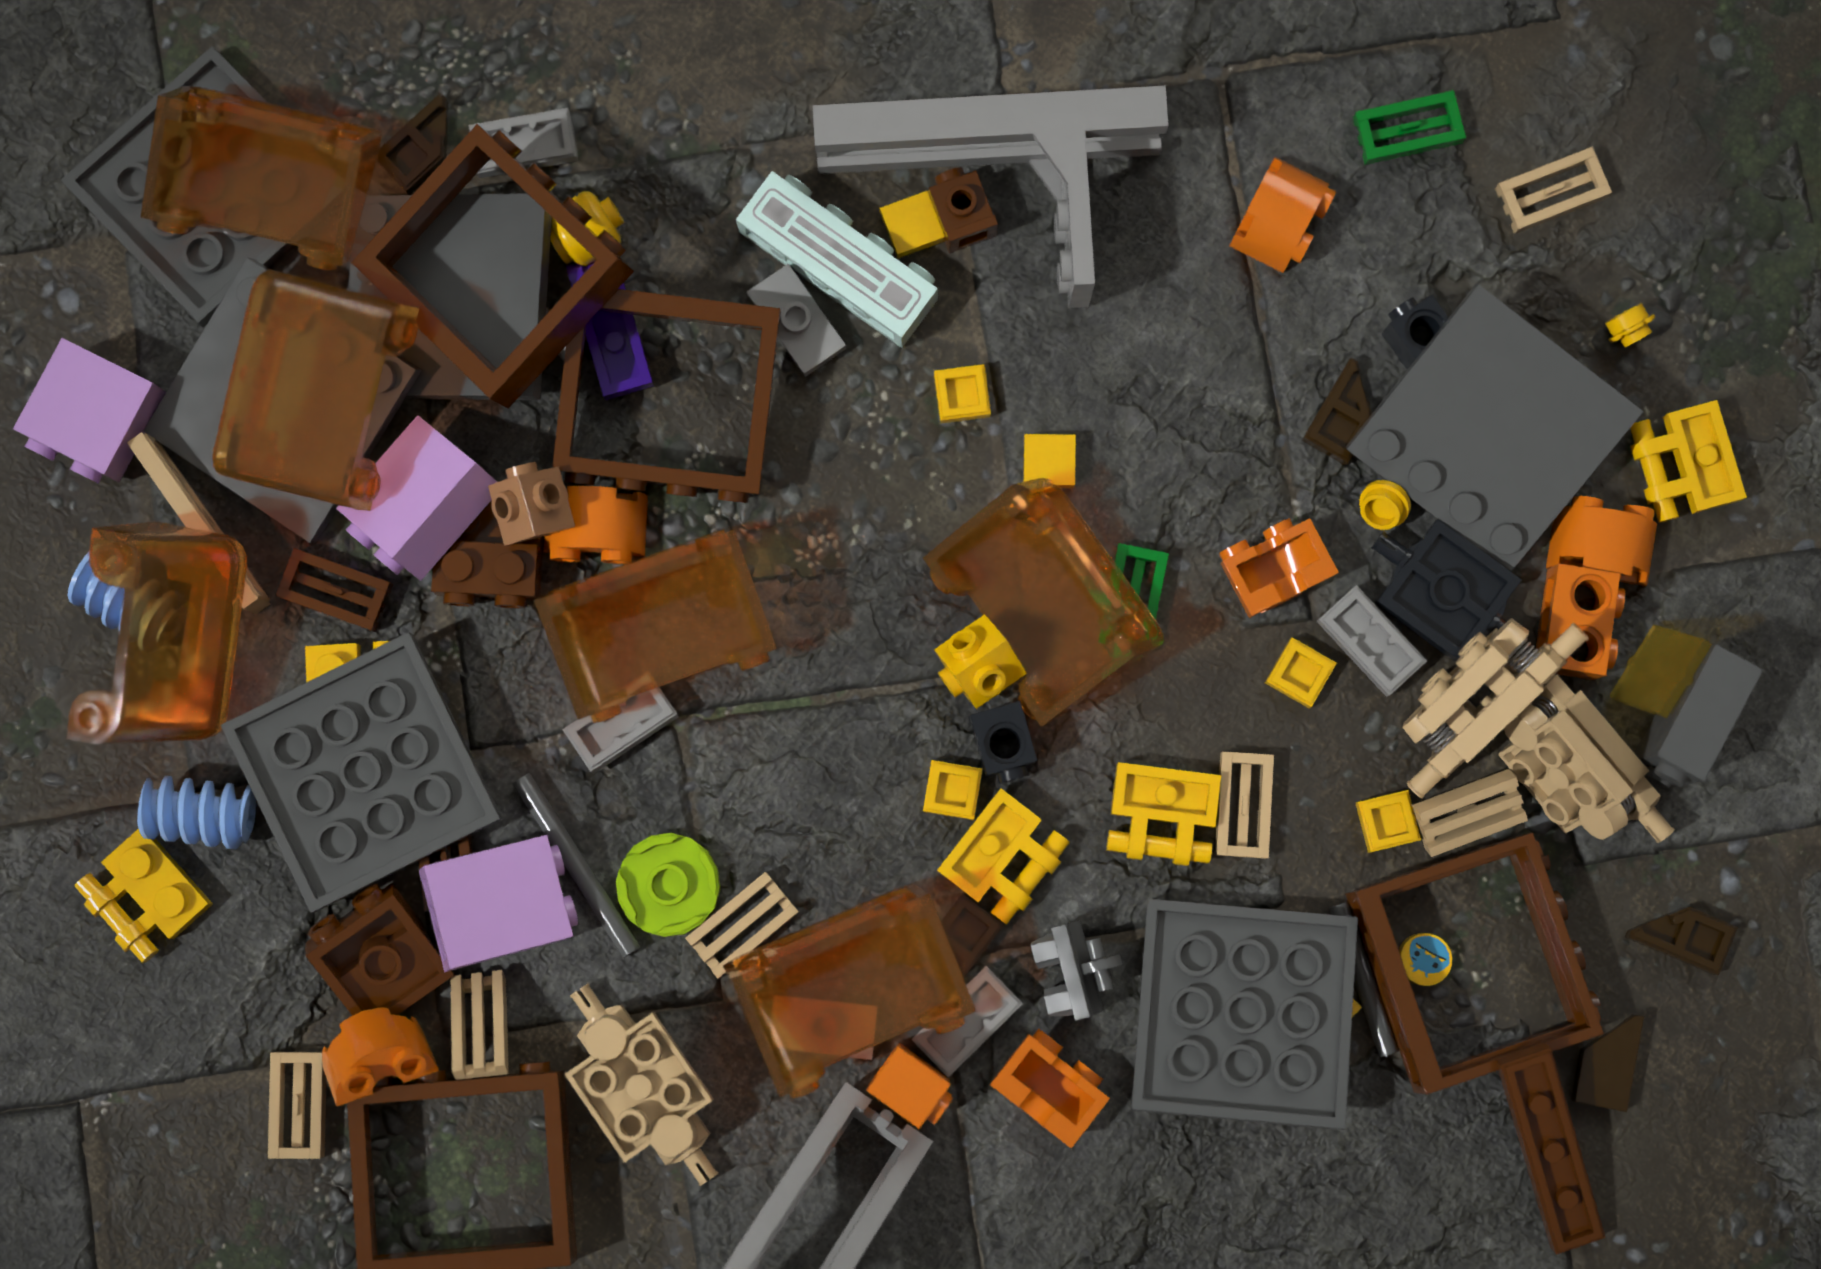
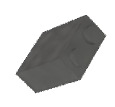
M1717 644L1687 654L1635 751V755L1649 770L1644 777L1650 783L1664 789H1669L1671 785L1683 787L1687 784L1704 782L1763 669Z

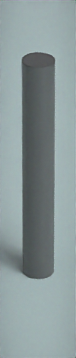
M1348 901L1328 907L1331 915L1353 917ZM1357 929L1354 984L1378 1055L1383 1057L1396 1053L1399 1049Z

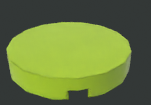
M674 833L652 835L634 845L622 861L616 879L618 902L628 920L643 931L662 937L684 935L702 925L715 909L721 889L718 867L709 851L692 838Z

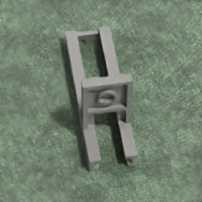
M1166 86L813 105L814 140L818 174L1029 162L1056 200V213H1054L1055 243H1064L1065 250H1060V263H1057L1059 294L1068 293V308L1089 307L1095 286L1087 159L1160 155L1162 147L1159 134H1166L1168 129Z
M845 1082L722 1269H755L851 1120L855 1117L897 1147L820 1267V1269H854L933 1141L908 1124H906L903 1130L891 1122L893 1113L890 1110L886 1109L880 1114L868 1107L872 1099Z

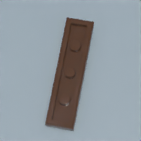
M1543 1042L1495 1059L1550 1248L1557 1255L1606 1238L1550 1046Z

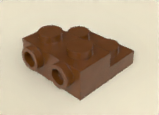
M491 500L432 568L431 592L438 597H444V605L471 607L475 605V598L495 599V607L524 609L526 608V600L540 601L544 537L504 546L498 521L492 511Z
M393 883L382 890L377 884L364 889L352 901L355 909L339 920L334 914L324 917L309 930L308 935L311 939L305 942V956L352 1016L361 1011L381 1007L389 1008L392 1015H398L454 976V970L444 972L439 949L424 931L422 921Z

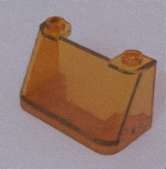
M185 86L160 94L157 99L140 218L157 221V228L169 233L187 234L189 227L205 223L299 246L298 252L307 257L306 263L308 265L324 270H336L338 265L343 266L349 262L379 154L382 133L363 125L203 87Z
M267 270L261 273L253 283L249 295L214 444L212 460L216 472L238 481L355 510L371 511L372 502L380 490L381 478L379 473H377L374 461L361 457L385 356H400L413 345L418 332L416 320L419 308L313 278L274 270Z
M1042 477L1012 484L923 557L931 569L930 577L940 591L945 594L952 593L962 597L969 595L981 613L985 614L1007 639L1027 673L1026 677L1019 683L1020 695L1018 696V701H1021L1023 711L1030 718L1037 720L1041 727L1059 718L1145 658L1164 642L1162 630L1155 618L1067 495L1048 478Z
M157 521L93 527L89 551V562L93 574L105 584L125 588L112 692L91 690L79 695L74 700L69 713L66 738L90 744L196 741L217 735L222 730L221 725L226 723L247 571V554L243 545L237 539L225 534Z
M734 526L555 588L539 595L534 600L578 720L587 716L591 717L593 723L610 719L622 713L620 704L627 701L629 697L725 663L733 664L738 662L741 671L756 667L770 661L768 652L777 649Z
M906 885L886 892L728 961L723 966L729 984L779 1097L789 1094L790 1098H798L815 1091L820 1087L818 1079L826 1073L825 1067L918 1026L924 1029L935 1028L937 1034H944L966 1023L964 1016L976 1012L931 896L916 885Z

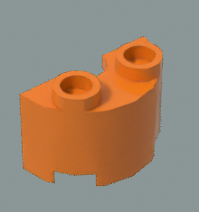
M1274 157L1229 246L1284 273L1291 259L1298 263L1302 261L1314 237L1305 231L1313 215L1321 219L1324 218L1336 191L1328 188L1329 183Z
M567 486L568 502L575 527L544 536L543 552L550 553L549 560L580 562L582 552L601 553V562L631 564L632 556H645L647 495L641 492L633 494L617 493V488Z
M1573 496L1571 506H1565L1553 521L1546 568L1550 569L1560 563L1621 573L1619 582L1647 587L1657 523L1653 521L1655 510L1638 505H1624L1623 511L1603 508L1604 501L1599 498Z
M1290 518L1262 532L1266 539L1265 542L1250 547L1245 539L1219 553L1222 559L1220 564L1249 618L1275 608L1339 573L1311 518L1295 526Z
M385 1007L361 1011L344 1020L339 1025L341 1032L332 1040L329 1048L324 1046L322 1050V1065L336 1106L373 1094L375 1084L384 1077L396 1076L405 1083L439 1071L426 1036L416 1018L411 1016L409 1020L404 1016L392 1015L389 1008Z
M1038 1028L1033 1036L1030 1034L1026 1036L991 1081L990 1085L1072 1149L1110 1098L1097 1088L1103 1081L1099 1075L1080 1060L1073 1067H1070L1057 1056L1063 1047Z

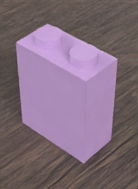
M417 415L336 509L352 522L346 529L351 536L368 550L375 543L380 547L374 556L397 575L405 568L421 581L492 500L488 485L497 483V481Z
M547 835L426 865L419 870L444 972L567 940L573 937L571 927L578 925L573 900L570 895L563 897L558 876L565 874L561 852L557 845L550 846Z

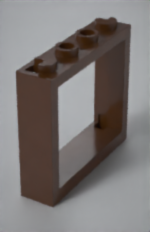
M476 124L351 263L489 399L509 409L631 276L634 270L620 258L626 249L604 229L597 236L586 225L592 218L588 212L570 196L561 202L551 192L557 183L534 162L527 169L516 159L522 150L500 130L491 136ZM490 159L596 259L590 268L497 369L392 267Z
M618 289L598 311L762 330L745 477L572 457L586 325L566 345L552 468L559 466L560 471L565 472L564 482L595 485L596 475L616 478L615 488L646 491L647 481L666 483V494L697 497L698 487L717 489V500L748 503L749 493L760 494L781 315L780 308Z
M1533 833L1518 835L1345 893L1353 917H1358L1357 929L1414 1093L1428 1095L1498 1071L1495 1059L1546 1042L1553 1052L1604 1034L1599 1022L1602 1019L1597 1008L1601 1003L1594 991H1588L1582 971L1586 969L1583 952L1575 940H1570L1564 923L1565 920H1568V910L1565 901L1557 890L1553 891L1546 872L1551 867L1549 856L1543 855L1540 843L1535 841ZM1510 856L1568 1023L1439 1067L1381 899Z
M550 1061L520 1063L519 1073L464 1080L446 1079V1070H439L408 1083L394 1084L393 1076H388L380 1079L375 1084L373 1094L347 1103L357 1269H538L571 1266L577 1260L565 1070L551 1071ZM543 1090L553 1240L378 1255L369 1104Z

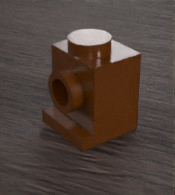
M957 167L944 171L935 177L936 185L929 187L928 194L944 233L945 244L949 254L997 236L998 223L995 215L992 213L977 171L965 174L962 167ZM962 196L968 197L971 205L967 209L959 210L952 205V200Z

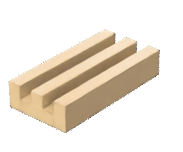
M1593 147L1503 181L1495 188L1498 197H1502L1505 203L1503 209L1506 216L1510 215L1513 222L1511 227L1514 234L1606 199L1612 193ZM1586 164L1588 169L1586 173L1517 199L1514 191ZM1593 182L1596 187L1593 190L1529 215H1523V209Z
M1223 751L1220 753L1219 775H1221L1216 820L1215 856L1269 858L1274 755ZM1232 763L1240 764L1236 846L1228 845ZM1253 764L1261 765L1256 847H1247L1251 767Z
M1506 769L1413 805L1424 848L1431 857L1528 821L1526 812L1521 806L1523 804L1522 796L1517 790V786H1519L1518 780L1510 769ZM1501 792H1505L1504 796L1498 797L1496 799L1490 800L1480 805L1475 804V802L1486 799ZM1458 809L1456 814L1430 823V819Z
M764 872L685 939L719 979L798 914L799 911L769 874ZM764 887L769 891L770 895L708 947L703 943L701 939ZM778 903L784 911L720 963L714 955L775 904Z
M503 970L492 971V976L483 977L482 972L471 973V978L462 979L461 975H454L450 980L452 1073L455 1079L464 1080L509 1074L506 978ZM492 990L494 1062L485 1063L484 991ZM472 992L473 1064L466 1065L465 993Z
M271 1052L268 1159H321L325 1157L326 1075L322 1065V1052ZM285 1063H293L291 1147H283ZM306 1063H312L310 1147H304Z

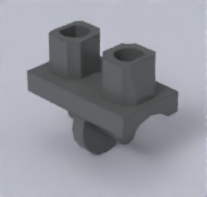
M1080 920L1051 928L1052 933L1031 942L1032 954L1038 969L1061 964L1065 984L1044 989V1000L1049 1016L1074 1015L1076 1021L1092 1017V1015L1104 1011L1099 992L1114 988L1109 968L1123 964L1121 954L1106 957L1101 937L1086 941Z

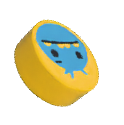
M1418 933L1411 935L1402 942L1398 949L1409 982L1423 986L1435 985L1445 979L1450 972L1452 966L1450 948L1443 939L1434 934Z

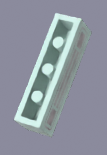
M771 171L736 218L739 233L784 265L789 264L798 275L903 348L938 300V288L933 285L935 278L927 270L914 262H911L907 267L892 256L894 249L879 236L869 233L865 237L851 227L853 220L838 207L828 204L824 208L810 198L811 190L797 178L787 175L783 179Z

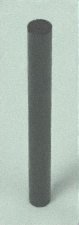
M531 773L516 780L513 786L543 833L548 836L550 844L559 847L564 866L621 956L625 958L638 950L641 946Z

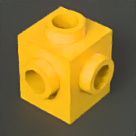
M985 614L964 629L953 634L950 639L934 649L945 667L938 672L943 683L955 698L963 693L976 709L1027 674L1007 639Z

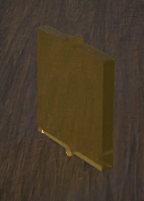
M1653 624L1635 655L1628 659V666L1609 697L1617 702L1667 718L1686 686L1692 684L1694 680L1692 676L1712 644L1703 638Z

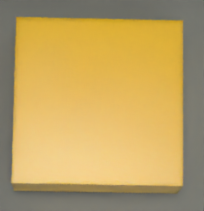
M928 191L880 208V214L897 258L945 242V236Z
M984 364L934 371L940 424L991 417Z
M1024 434L1023 487L1074 488L1076 435Z
M1291 637L1266 679L1265 684L1305 707L1311 708L1337 663Z
M931 760L923 812L974 820L982 768Z
M1408 790L1355 803L1368 853L1421 840Z

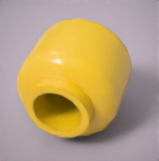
M583 191L572 198L592 216L586 225L597 236L605 229L621 243V236L617 227L625 222L609 197L600 201L595 194ZM552 218L550 241L566 264L574 261L576 264L582 265V267L595 262L596 259Z

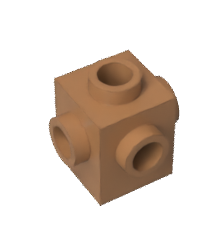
M536 462L518 465L505 470L508 479L488 485L492 499V511L498 521L504 546L548 536L575 527L568 502V492L563 484L559 466L538 471Z

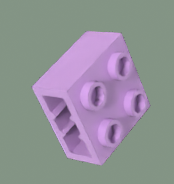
M61 338L13 429L29 438L25 445L26 448L54 461L57 453H60L74 460L70 470L98 484L103 475L116 482H120L134 456V452L127 442L141 432L145 434L143 430L166 392L154 383Z

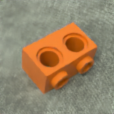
M1560 563L1547 570L1536 649H1539L1544 643L1551 645L1572 623H1575L1589 637L1585 641L1588 646L1586 660L1580 662L1569 656L1566 659L1567 663L1556 674L1596 680L1606 676L1607 669H1613L1618 653V640L1612 638L1614 618L1619 619L1621 617L1625 603V589L1619 588L1621 573ZM1578 585L1587 586L1593 591L1595 606L1592 611L1584 610L1576 603L1574 593Z
M898 1042L867 1088L869 1093L918 1129L926 1119L935 1124L953 1099L951 1097L952 1094L947 1092L951 1085L950 1079L900 1042Z

